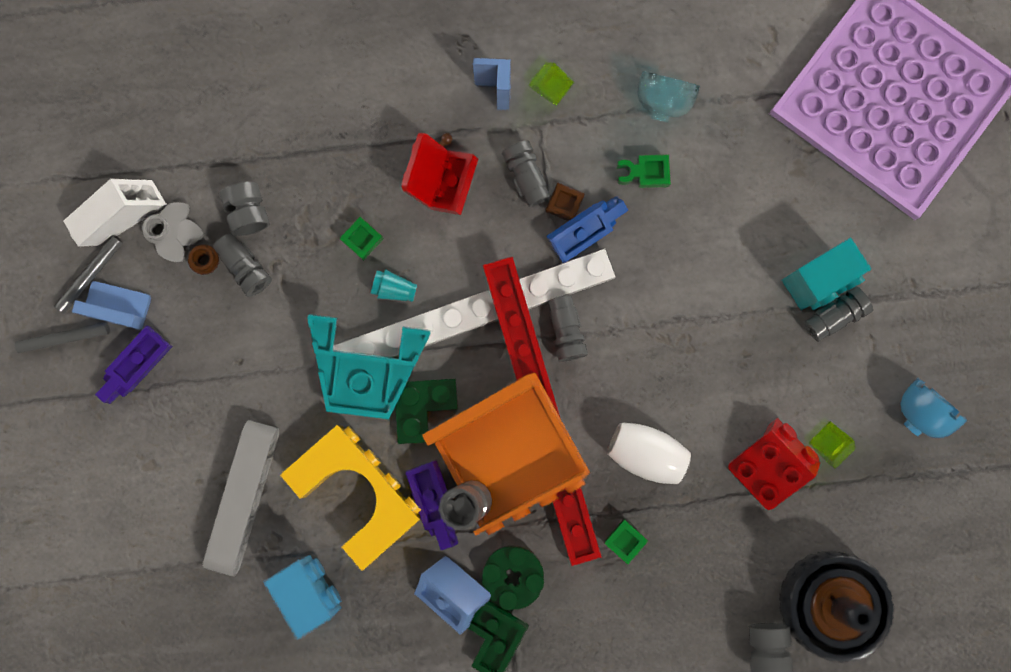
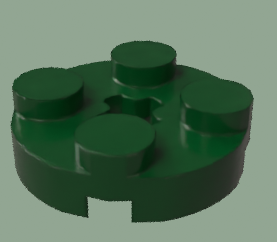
M504 546L494 551L488 557L482 571V585L491 594L490 600L502 607V609H523L531 605L539 597L544 587L543 567L538 557L532 551L520 546ZM509 569L513 572L520 571L522 574L518 578L520 583L516 586L513 583L507 584L505 582V579L508 577L506 571Z

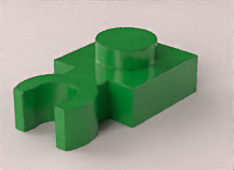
M640 155L637 159L638 164H633L629 160H620L617 163V168H625L629 171L628 176L618 177L617 182L620 185H627L633 180H638L639 188L669 187L671 184L669 155Z

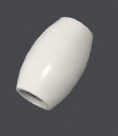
M620 423L607 452L617 464L630 473L646 480L665 484H679L687 471L691 458V453L671 436L652 427L633 423Z

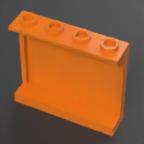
M536 373L526 375L422 435L427 446L435 443L457 486L472 480L482 483L490 491L492 507L489 513L477 522L479 528L473 531L475 535L485 530L488 535H491L505 527L502 521L512 517L515 522L531 513L529 507L537 503L541 507L550 504L558 499L555 493L565 488L568 493L580 488L585 484L583 479L590 474Z

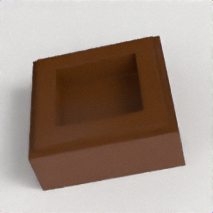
M557 182L545 212L570 221L576 217L585 193Z

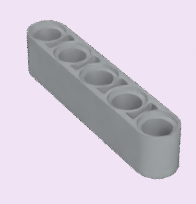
M251 420L245 423L204 556V569L233 577L237 575L242 564L278 442L279 428Z

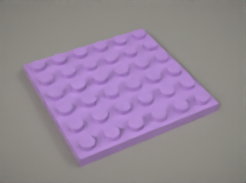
M856 0L769 114L905 214L917 220L1010 97L1011 69L915 0Z

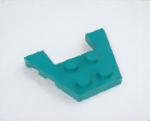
M309 314L307 320L311 330L312 344L319 369L318 373L326 412L389 419L430 337L431 330L403 326L399 358L334 350L338 318Z

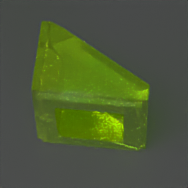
M553 62L545 63L529 83V86L557 106L574 82Z
M831 421L809 442L834 469L856 449L854 439Z

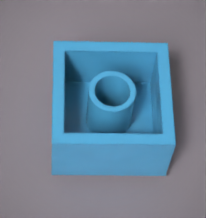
M311 555L295 562L264 582L297 639L331 619L342 608L339 604L342 602L340 594L333 585L328 586L323 577L326 573L322 564L317 558L312 559Z

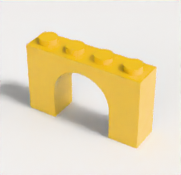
M336 425L281 473L280 476L300 499L306 498L331 475L341 470L356 471L369 480L376 494L375 512L371 520L342 546L343 550L363 571L421 519L419 515L421 509L411 496L405 498L398 489L401 485L390 472L385 475L380 470L378 465L381 462L370 449L365 452L357 442L361 439L350 426L344 428L342 425Z

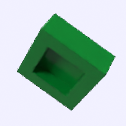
M361 217L340 238L363 261L384 239L382 235Z
M623 519L603 543L626 564H629L648 540Z

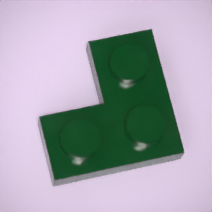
M456 378L406 383L396 404L398 444L426 443L422 435L429 431L428 412L458 410Z
M486 602L474 613L468 627L469 630L485 639L471 667L479 672H506L530 625L494 603Z

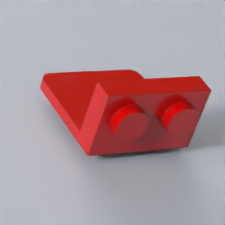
M419 133L412 146V154L402 178V190L431 210L461 215L478 158L474 154L449 151L428 134Z
M776 418L768 425L764 435L729 463L728 468L765 509L772 510L813 480L821 463L816 452L809 446L805 447L797 439L795 430L789 424H783L779 418Z

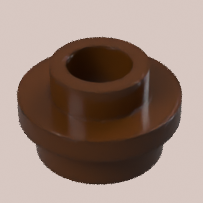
M198 245L190 251L188 264L197 274L208 275L218 267L219 255L209 245ZM208 255L209 262L206 265H201L200 259Z

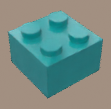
M850 237L782 279V282L800 310L809 306L812 310H815L838 298V295L864 282L865 279L862 275L872 269Z

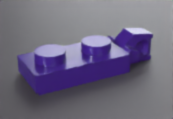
M148 325L145 326L104 371L106 374L102 379L106 383L95 395L103 403L111 404L119 395L125 397L134 390L173 346Z
M437 460L407 470L406 476L415 502L421 509L419 514L425 531L428 530L431 536L436 535L440 550H445L459 544L455 529L446 525L440 515V501L447 492Z

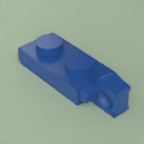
M617 196L607 202L602 200L546 237L559 260L564 263L612 232V227L616 224L615 219L629 210L624 201Z

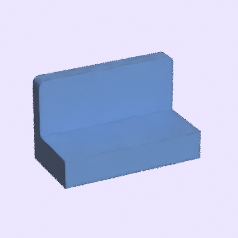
M474 58L475 85L496 86L497 109L509 110L510 60Z
M93 281L86 303L75 300L72 312L142 330L151 296Z
M447 556L421 574L414 593L459 634H462L469 627L474 613L488 602L491 594Z

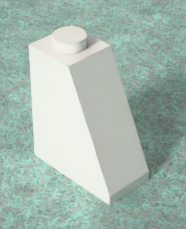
M110 179L64 220V223L78 247L100 246L110 240L112 236L119 235L160 211L166 206V203L152 180Z

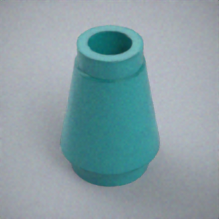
M386 269L384 272L377 270L370 294L377 295V299L413 302L417 284Z

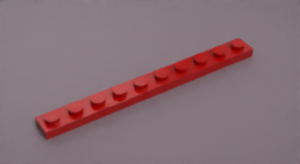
M513 256L485 264L483 269L516 381L526 375L536 373L559 415ZM581 487L570 493L567 492L566 488L555 493L558 499L552 503L571 566L601 558L602 556Z

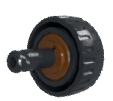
M821 551L817 554H810L803 560L795 563V566L788 571L785 580L782 582L779 594V609L783 617L782 621L786 626L791 627V636L803 648L818 657L840 663L861 660L879 648L890 632L894 619V604L891 590H889L886 580L879 574L876 568L856 556L837 551Z

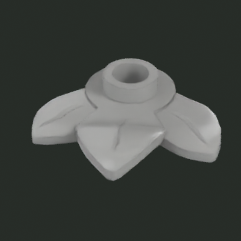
M180 202L170 203L165 206L160 214L149 216L142 226V233L146 240L155 244L157 253L162 258L171 262H183L184 247L196 244L204 236L202 229L196 223L187 219L189 214L188 204ZM158 225H162V233L156 235L155 228Z

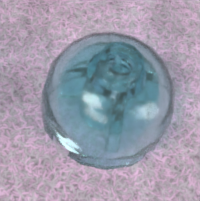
M642 71L638 85V98L643 108L652 112V119L668 123L670 117H682L693 108L701 86Z

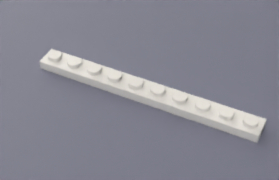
M603 249L519 280L529 310L548 303L553 298L571 295L615 278V274L606 250ZM490 290L339 343L334 345V350L395 358L399 356L403 326L431 330L430 337L425 346L498 321V316Z

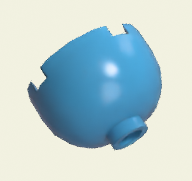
M917 378L907 388L901 400V412L907 419L904 425L916 436H919L921 433L931 438L950 436L967 419L961 415L956 418L955 416L959 411L933 388L931 390L927 388L923 380Z

